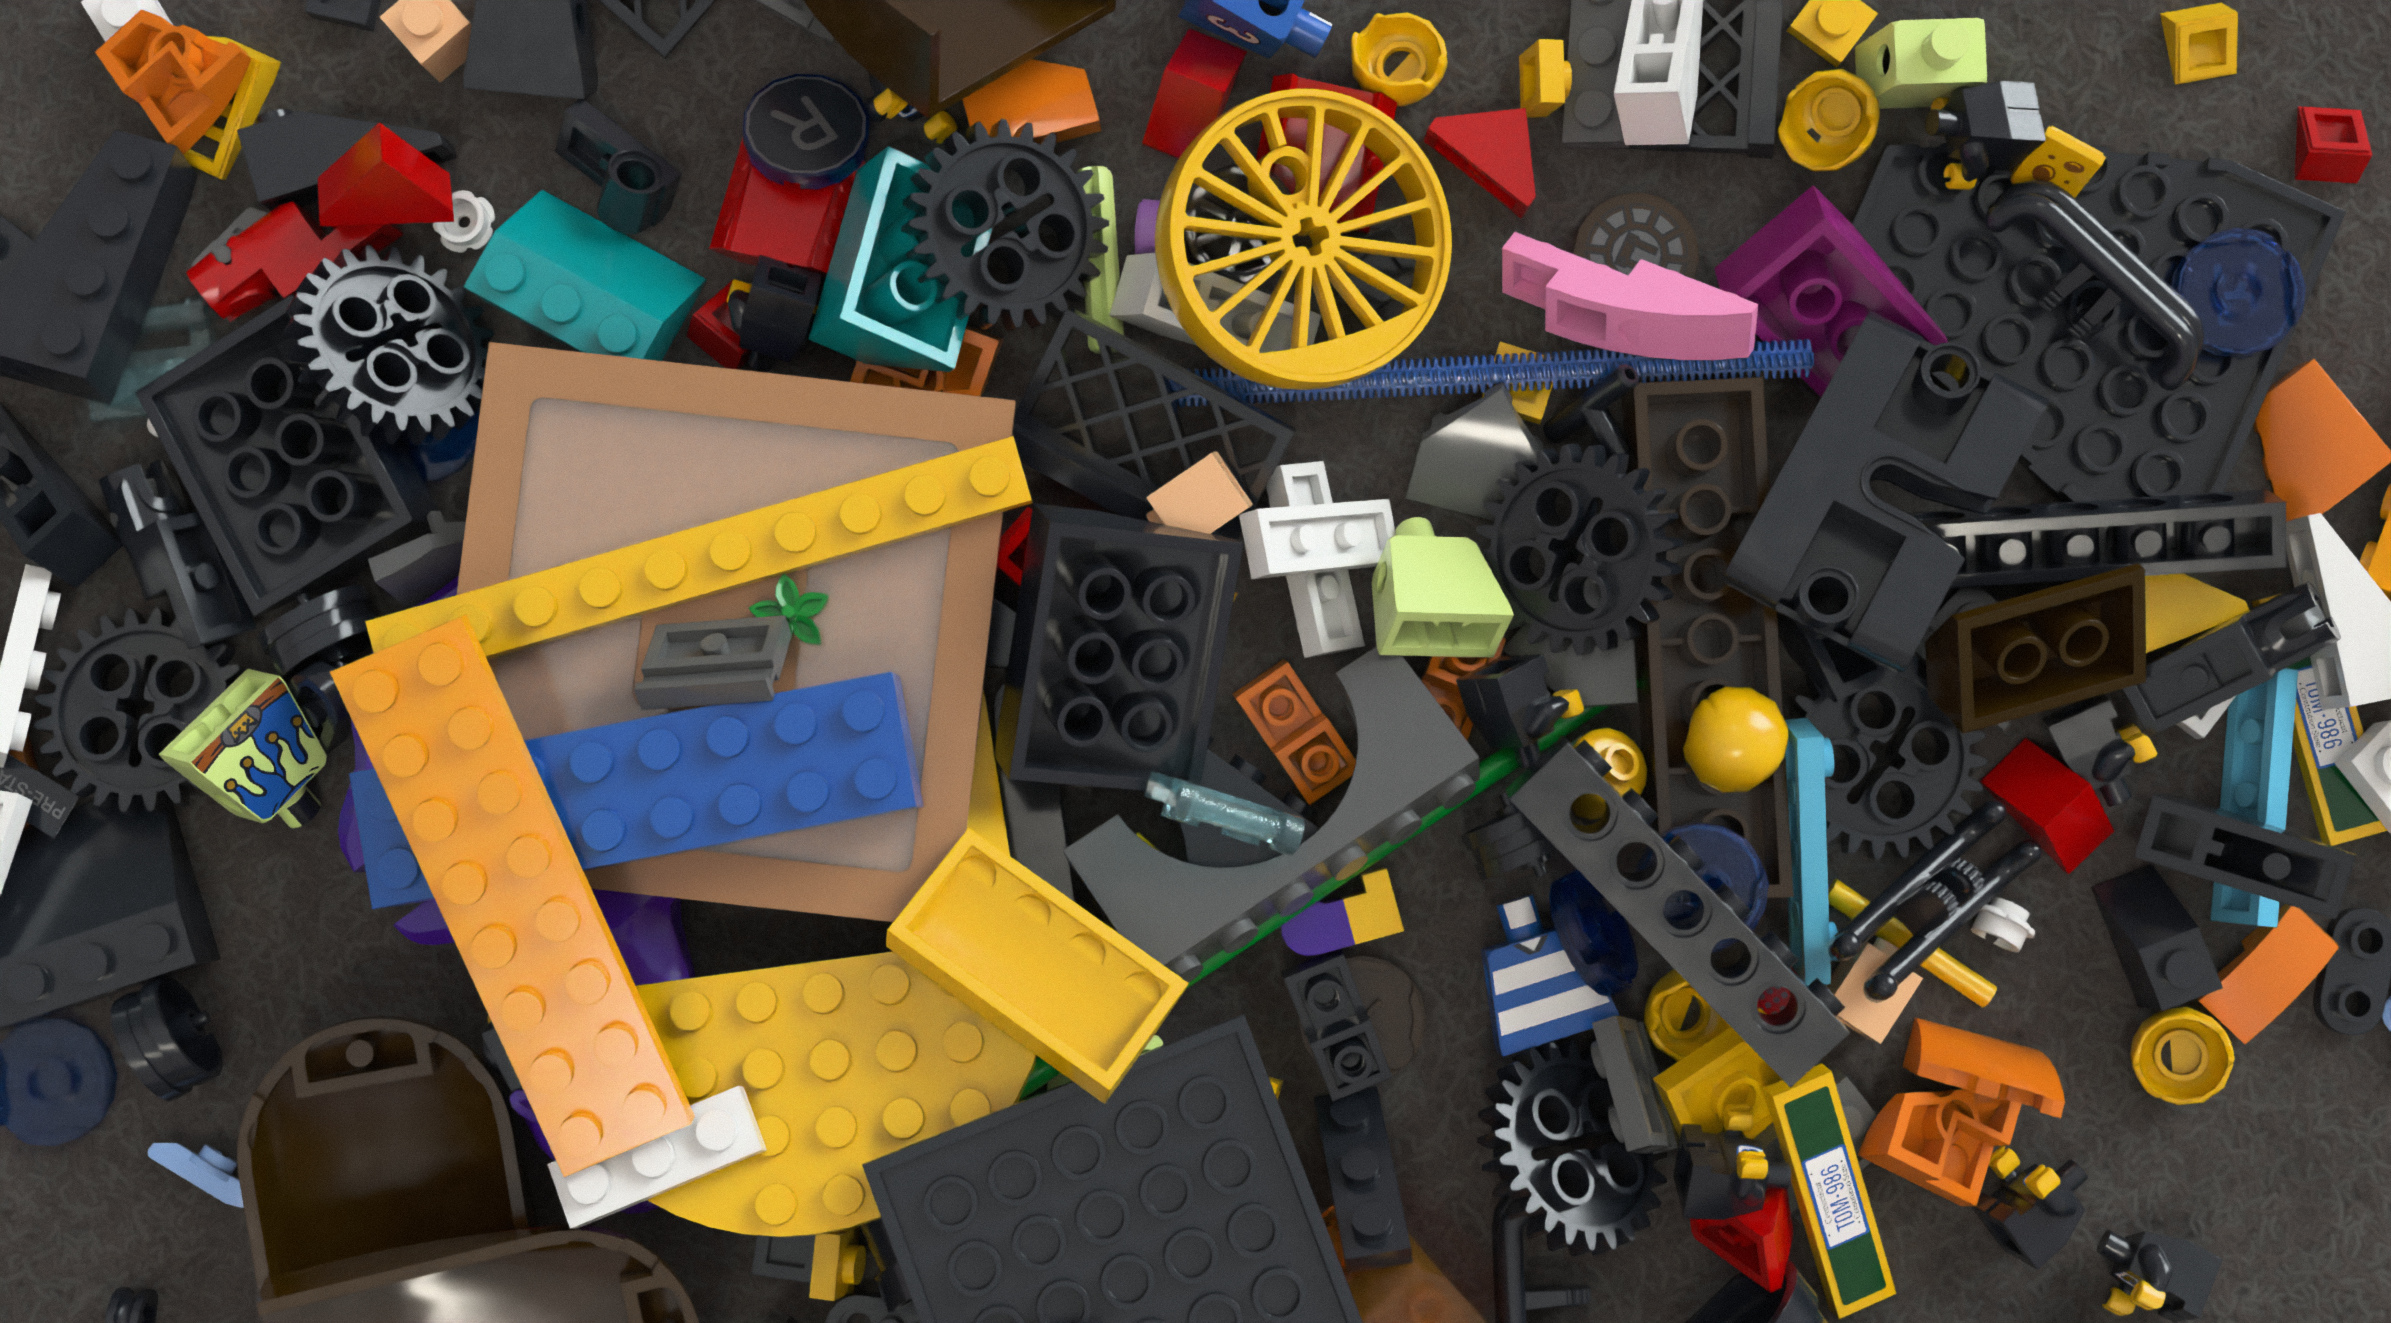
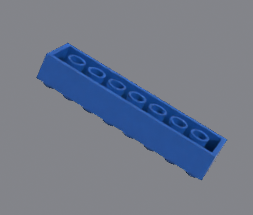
M894 672L775 693L773 701L710 705L524 740L583 871L924 807L901 679ZM375 769L349 773L372 909L397 907L435 900Z

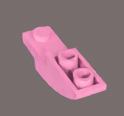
M1514 232L1502 247V293L1545 309V331L1609 351L1674 360L1747 358L1754 350L1758 304L1741 298L1734 293L1720 290L1686 277L1674 270H1668L1640 259L1631 273L1626 275L1606 265L1597 264L1558 249L1549 243L1540 242L1517 232Z

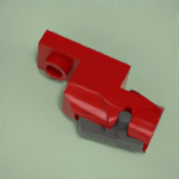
M295 202L279 205L269 213L248 207L215 241L213 240L192 262L191 268L186 271V274L211 308L221 318H227L231 323L241 314L276 298L272 293L275 289L278 290L283 299L291 294L296 295V289L308 273H313L322 259L327 258L334 262L341 250L346 248L357 258L366 245H372L378 254L404 234L396 224L332 226L334 231L326 236L311 214Z

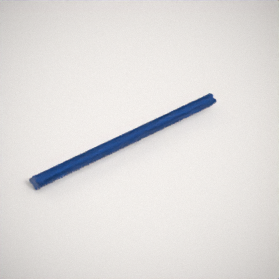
M1797 339L1795 340V345L1793 340H1788L1787 344L1784 340H1780L1779 343L1775 340L1771 341V343L1763 341L1762 345L1761 342L1756 341L1754 343V350L1749 357L1723 360H1674L1643 357L1616 352L1615 355L1614 351L1609 350L1607 356L1605 349L1600 350V357L1597 349L1592 350V358L1590 350L1584 351V357L1581 350L1576 351V357L1574 351L1570 350L1568 351V358L1565 351L1560 352V358L1557 351L1552 352V358L1549 352H1544V358L1541 352L1536 353V358H1534L1532 352H1529L1527 359L1525 353H1521L1519 359L1518 355L1513 353L1511 360L1509 354H1504L1503 361L1501 354L1496 355L1495 361L1494 356L1489 354L1487 362L1485 355H1480L1479 363L1476 355L1472 356L1471 363L1467 355L1464 356L1463 364L1460 356L1456 357L1455 364L1453 357L1449 356L1447 365L1445 357H1440L1439 365L1437 358L1433 357L1431 366L1428 357L1424 358L1423 366L1420 358L1416 359L1415 366L1413 359L1409 358L1407 367L1405 359H1400L1399 367L1397 360L1393 359L1392 367H1390L1389 362L1383 368L1381 367L1359 379L1334 387L1312 390L1270 387L1247 380L1235 373L1231 375V371L1226 369L1224 376L1222 368H1218L1217 376L1215 375L1214 368L1210 369V376L1207 375L1206 368H1203L1202 378L1240 399L1242 398V400L1248 403L1249 398L1251 404H1255L1258 398V403L1263 404L1265 398L1266 403H1271L1273 398L1275 403H1279L1280 397L1282 402L1287 403L1288 396L1290 402H1295L1296 394L1298 401L1303 402L1304 393L1306 401L1312 400V393L1314 401H1319L1320 393L1323 401L1328 399V393L1330 400H1335L1336 392L1338 400L1343 399L1344 392L1347 400L1351 399L1352 392L1354 399L1359 398L1360 392L1362 399L1367 398L1368 392L1370 398L1375 397V392H1377L1378 398H1382L1383 391H1385V396L1390 398L1391 390L1393 391V396L1398 397L1399 389L1401 396L1406 397L1407 388L1411 397L1415 395V388L1418 396L1423 395V388L1425 395L1430 396L1431 387L1433 395L1439 394V387L1442 395H1446L1447 387L1449 394L1453 395L1455 393V386L1458 394H1462L1463 386L1465 393L1470 394L1471 385L1473 392L1476 394L1479 391V385L1481 392L1484 393L1487 390V385L1491 388L1495 384L1498 385L1502 382L1509 392L1511 383L1515 392L1519 389V383L1521 384L1522 391H1526L1527 383H1529L1530 391H1534L1535 382L1537 383L1538 390H1542L1543 382H1545L1546 390H1550L1551 382H1553L1554 389L1558 390L1559 381H1561L1562 389H1566L1567 381H1569L1570 389H1574L1575 380H1577L1579 389L1583 387V380H1585L1586 388H1590L1591 380H1593L1595 385L1599 382V379L1602 380L1622 364L1629 365L1636 371L1638 383L1640 377L1642 378V383H1647L1648 377H1650V382H1655L1657 376L1659 382H1663L1664 376H1666L1667 382L1672 380V376H1674L1675 381H1679L1680 375H1682L1683 381L1688 380V375H1690L1691 381L1696 380V375L1699 376V380H1704V374L1707 375V380H1712V374H1715V379H1720L1721 373H1723L1724 379H1728L1729 373H1731L1732 379L1736 378L1737 373H1739L1740 378H1744L1745 372H1747L1748 378H1752L1753 372L1756 373V377H1761V371L1764 372L1765 380H1768L1769 371H1772L1773 379L1777 378V371H1780L1781 379H1784L1786 370H1788L1789 378H1793L1794 370L1797 372V377L1801 378L1803 369L1805 370L1806 378H1809L1810 369H1812V365L1814 366V353L1812 352L1809 339H1804L1803 343L1802 340ZM1195 369L1194 374L1200 376L1199 370ZM1169 379L1171 392L1185 388ZM1198 394L1174 400L1176 408L1178 401L1181 408L1186 406V401L1188 407H1192L1194 401L1197 407H1200L1202 402L1203 406H1208L1210 403L1209 400Z

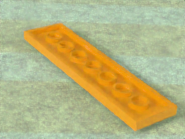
M465 614L330 671L563 1177L690 1125L695 1115L467 615Z

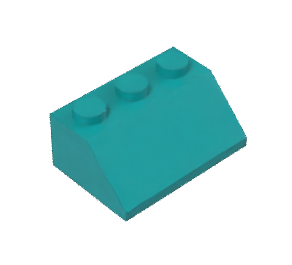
M888 146L856 171L809 340L864 364L950 372L956 367L969 316L962 320L956 318L959 300L954 296L940 304L934 301L937 292L942 286L937 279L926 283H919L917 278L928 267L926 259H907L906 256L908 251L920 244L919 236L901 232L902 225L918 217V213L902 205L903 199L911 193H923L910 178L920 168L931 170V168L927 164ZM953 200L952 213L955 220L965 228H973L974 215L967 204ZM992 228L961 247V254L964 257H970L986 247Z
M541 190L495 230L463 287L486 303L576 352L662 361L707 279Z

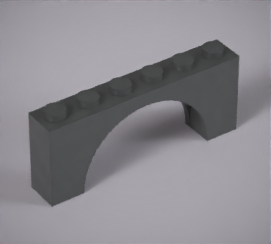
M1376 646L1335 673L1338 696L1351 717L1358 737V751L1354 773L1344 798L1329 820L1313 836L1289 852L1271 860L1248 866L1227 868L1199 866L1169 857L1152 848L1130 830L1119 815L1114 816L1065 848L1063 852L1072 872L1109 927L1189 983L1203 970L1202 963L1223 949L1226 953H1232L1241 949L1258 934V926L1278 913L1281 917H1286L1304 907L1314 895L1312 890L1332 877L1340 881L1353 875L1367 862L1368 853L1387 841L1391 845L1404 841L1422 825L1421 818L1442 805L1445 809H1450L1467 799L1476 789L1475 783L1480 780L1479 756L1403 656L1379 655Z

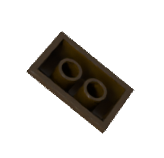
M2137 563L1951 615L1925 641L1928 697L1964 734L2146 682L2145 568Z

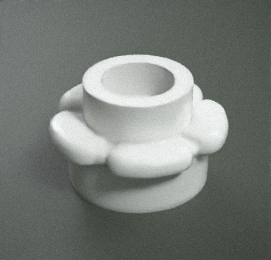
M461 190L453 192L454 222L433 223V228L441 235V243L451 251L463 253L467 248L478 250L484 247L493 235L491 223L495 221L494 209L485 198H476L470 191ZM462 217H469V226L465 228L460 227V219Z
M1994 897L1990 905H1984L1977 912L1978 916L1971 928L1974 934L1984 939L1986 933L1998 937L1993 944L2012 952H2020L2025 939L2033 938L2035 935V930L2026 922L2030 915L2029 912L2013 902Z

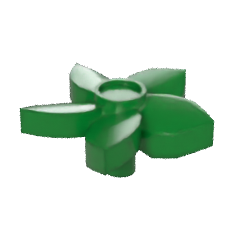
M783 573L775 589V596L778 602L771 600L760 601L748 609L755 617L785 615L792 636L794 633L805 644L821 646L819 629L811 618L819 615L824 610L829 595L809 592L800 596L796 584Z

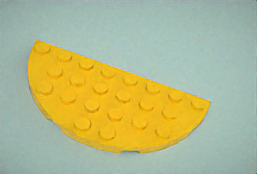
M894 952L637 985L636 988L689 1104L693 1105L736 1086L744 1087L767 1151L650 1198L647 1201L676 1216L707 1227L746 1235L774 1237L820 1235L854 1228L880 1219L881 1215L862 1164L1017 1103L1034 1070L1037 1055Z

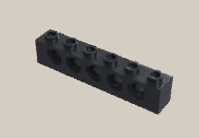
M2267 489L1990 507L1986 515L1962 509L1907 513L1915 517L1926 528L1938 535L1965 558L1950 588L2080 580L2137 563L2145 568V576L2286 567V502Z
M1564 735L1561 736L1506 789L1509 800L1791 1088L1850 1034L1849 1030L1837 1017L1845 1006L1818 978L1807 986L1796 975L1791 967L1799 959L1771 930L1763 938L1757 935L1744 921L1752 913V910L1726 883H1723L1718 889L1714 890L1697 873L1706 863L1679 835L1668 843L1650 825L1659 815L1632 787L1621 795L1604 778L1612 767L1585 739L1577 747H1574ZM1584 794H1596L1605 800L1606 808L1602 818L1595 824L1588 826L1573 822L1570 819L1569 812L1575 799ZM1632 842H1642L1649 845L1652 850V856L1649 864L1643 870L1636 873H1627L1617 867L1618 853L1625 845ZM1688 890L1697 894L1698 904L1696 910L1688 918L1673 920L1664 915L1665 901L1672 893ZM1734 938L1743 942V955L1736 964L1729 967H1718L1711 963V951L1721 940ZM1781 986L1789 989V1002L1782 1011L1776 1014H1764L1757 1010L1758 999L1768 988Z

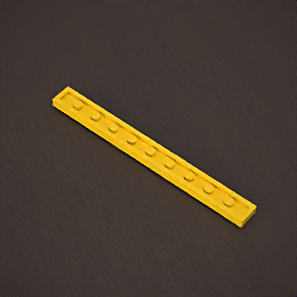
M1012 436L365 621L372 649L375 653L466 614L486 659H491L781 576L783 573L788 574L1022 507L1033 502L1017 446Z

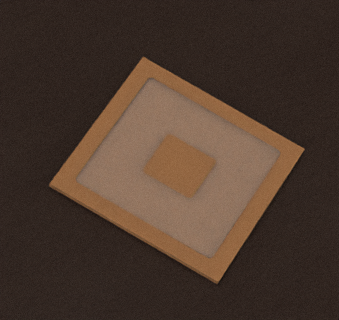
M489 342L457 595L1012 437L1016 400ZM1004 512L786 574L796 584L800 596L809 592H819L829 595V599L824 610L819 615L811 618L819 629L821 646L805 644L793 633L780 678L773 682L774 693L886 672H894L899 675L923 799V808L583 871L591 889L894 922L967 830ZM781 576L487 659L523 740L705 707L641 709L634 688L636 683L643 681L644 676L641 668L656 625L753 618L755 616L748 609L750 606L766 600L778 602L775 596V589Z

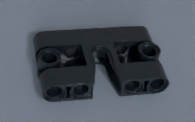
M1869 311L1731 560L1721 583L1787 616L1792 620L1796 629L1805 636L1814 639L1829 638L1886 669L1901 675L1919 646L1965 558L1938 535L1926 528L1915 517L1877 498L1870 489V482L1884 480L1922 499L1986 515L1993 500L1996 501L2039 422L2049 399L1997 373L1992 374L1980 368L1978 358L1965 345L1948 342L1935 346L1923 340V336ZM1941 371L1950 374L1957 381L1959 389L1954 391L1940 389L1932 381L1930 373ZM1817 590L1831 593L1839 602L1840 612L1832 615L1819 613L1811 606L1808 594Z

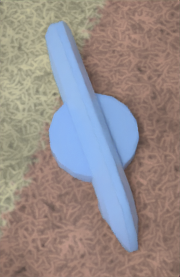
M153 1143L148 1149V1156L152 1160L225 1204L244 1208L239 1179L232 1175L238 1166L235 1160L223 1156L220 1151L207 1144L203 1146L199 1154L179 1143Z

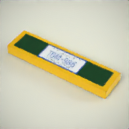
M2280 594L2252 601L2253 608ZM2310 656L2286 667L2298 670L2293 745L2322 843L2334 846L2387 831L2335 764L2364 733L2356 706L2322 710Z
M1820 1063L1808 1071L1791 1088L1784 1080L1763 1088L1784 1160L1790 1165L1791 1184L1829 1310L1838 1319H1841L1897 1294L1832 1071Z

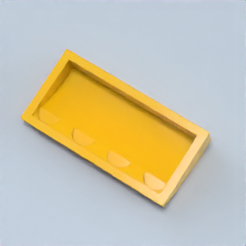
M970 827L887 929V948L1104 1104L1143 1052L1188 986V982Z

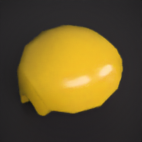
M1377 13L1360 33L1354 32L1351 37L1352 71L1355 80L1363 91L1371 93L1382 92L1398 102L1397 106H1407L1428 96L1440 83L1446 72L1448 62L1444 39L1430 21L1411 13H1397L1385 16ZM1398 51L1409 52L1410 54L1387 77L1384 73L1386 59Z
M1844 69L1816 71L1796 85L1795 89L1786 97L1782 121L1777 129L1778 138L1790 159L1813 172L1839 170L1859 159L1871 146L1877 134L1880 108L1879 101L1875 98V91L1865 79ZM1813 128L1821 136L1819 142H1816L1807 133L1809 129Z
M1724 687L1711 693L1694 710L1690 719L1687 739L1683 747L1685 759L1701 782L1720 792H1748L1773 775L1781 764L1788 745V725L1777 704L1772 699L1750 687Z
M1672 969L1658 980L1646 1001L1643 1020L1646 1025L1645 1029L1655 1047L1675 1061H1680L1731 1027L1675 969ZM1694 997L1700 1005V1018L1692 1028L1680 1030L1691 1000Z
M2189 1007L2158 1011L2144 1020L2132 1038L2130 1050L2132 1068L2143 1088L2155 1098H2161L2166 1102L2176 1105L2204 1103L2222 1090L2226 1085L2235 1060L2230 1039L2221 1025L2211 1016ZM2168 1040H2170L2172 1071L2165 1067L2161 1059L2162 1048Z

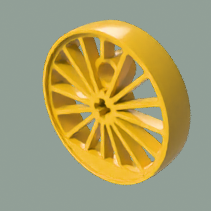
M1290 89L1277 91L1245 101L1222 114L1193 139L1178 159L1165 184L1156 216L1155 256L1158 274L1167 301L1185 332L1202 351L1224 368L1247 380L1275 388L1312 390L1334 387L1366 376L1392 361L1416 339L1432 317L1443 294L1451 261L1452 233L1447 202L1439 179L1421 148L1401 126L1383 112L1356 98L1327 90ZM1279 118L1308 119L1305 153L1298 148L1285 146L1287 143ZM1262 121L1271 152L1256 161L1236 136L1234 130ZM1327 124L1351 136L1318 200L1323 125ZM1363 143L1385 164V167L1329 213V209ZM1216 144L1223 146L1248 178L1247 185L1250 196L1203 170L1202 163ZM1272 164H1282L1292 171L1296 182L1292 195L1282 194L1270 179L1269 172ZM1391 174L1393 175L1403 192L1407 204L1340 224L1337 223L1341 216ZM1192 183L1267 226L1188 216L1185 210ZM1411 214L1416 246L1341 236V234ZM1184 230L1267 241V245L1196 266H1190L1186 258ZM1297 233L1299 236L1309 235L1312 240V247L1308 249L1304 246L1296 248L1292 236ZM1345 251L1416 260L1411 289ZM1269 256L1272 261L1214 311L1208 310L1193 282L1194 277ZM1342 269L1403 303L1404 308L1400 315L1383 322ZM1277 270H1281L1283 272L1245 346L1220 325V319ZM1296 277L1291 348L1282 351L1260 353L1259 349ZM1330 283L1367 329L1345 335ZM1312 284L1329 341L1307 346Z

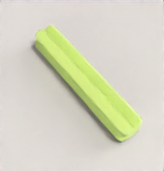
M1104 166L1085 167L1079 169L1077 173L1090 169L1094 173L1091 179L1083 186L1086 194L1099 193L1103 194L1105 198L1098 205L1091 208L1092 216L1109 220L1108 227L1093 234V239L1105 244L1108 247V251L1097 258H1088L1101 273L1099 277L1090 282L1084 281V288L1087 292L1085 296L1086 315L1124 335L1123 321L1109 316L1120 281L1113 176L1111 171ZM1087 335L1090 350L1101 354L1097 340ZM1111 348L1112 353L1118 352L1115 349Z

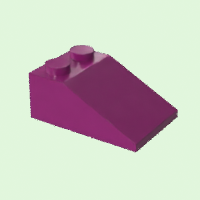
M1814 185L1714 268L1720 290L1734 293L1741 298L1758 304L1755 334L1760 339L1769 343L1774 340L1778 343L1780 340H1784L1786 344L1788 340H1793L1794 345L1797 339L1802 340V343L1804 339L1811 341L1812 352L1814 353V366L1812 365V369H1810L1809 378H1806L1804 369L1801 372V378L1820 397L1824 394L1869 311L1923 336V340L1935 346L1941 343H1948L1945 334L1859 231Z

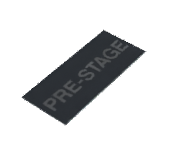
M7 754L4 768H0V790L18 793L32 800L26 822L55 838L79 796Z

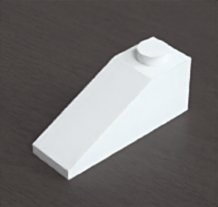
M1703 0L1631 1L1614 88V98L1625 145L1689 144L1698 91Z
M1155 252L1127 255L1109 316L1156 334L1196 345L1177 320L1167 301L1158 274ZM1213 272L1193 278L1200 297L1211 312L1244 285ZM1255 289L1220 319V325L1231 336L1246 346L1271 295ZM1283 301L1259 349L1260 353L1282 351L1291 348L1294 304ZM1309 311L1307 346L1313 345L1321 319L1320 314Z
M2321 513L2287 521L2286 551L2294 587L2307 581L2315 587L2321 596L2317 600L2326 618L2332 616L2341 635L2339 641L2320 649L2310 656L2322 710L2352 707L2391 699V601Z

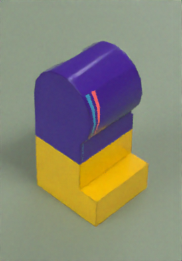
M1382 867L1359 874L1364 891L1325 902L1318 901L1282 925L1280 931L1286 945L1295 953L1313 956L1403 932L1404 928L1387 868Z

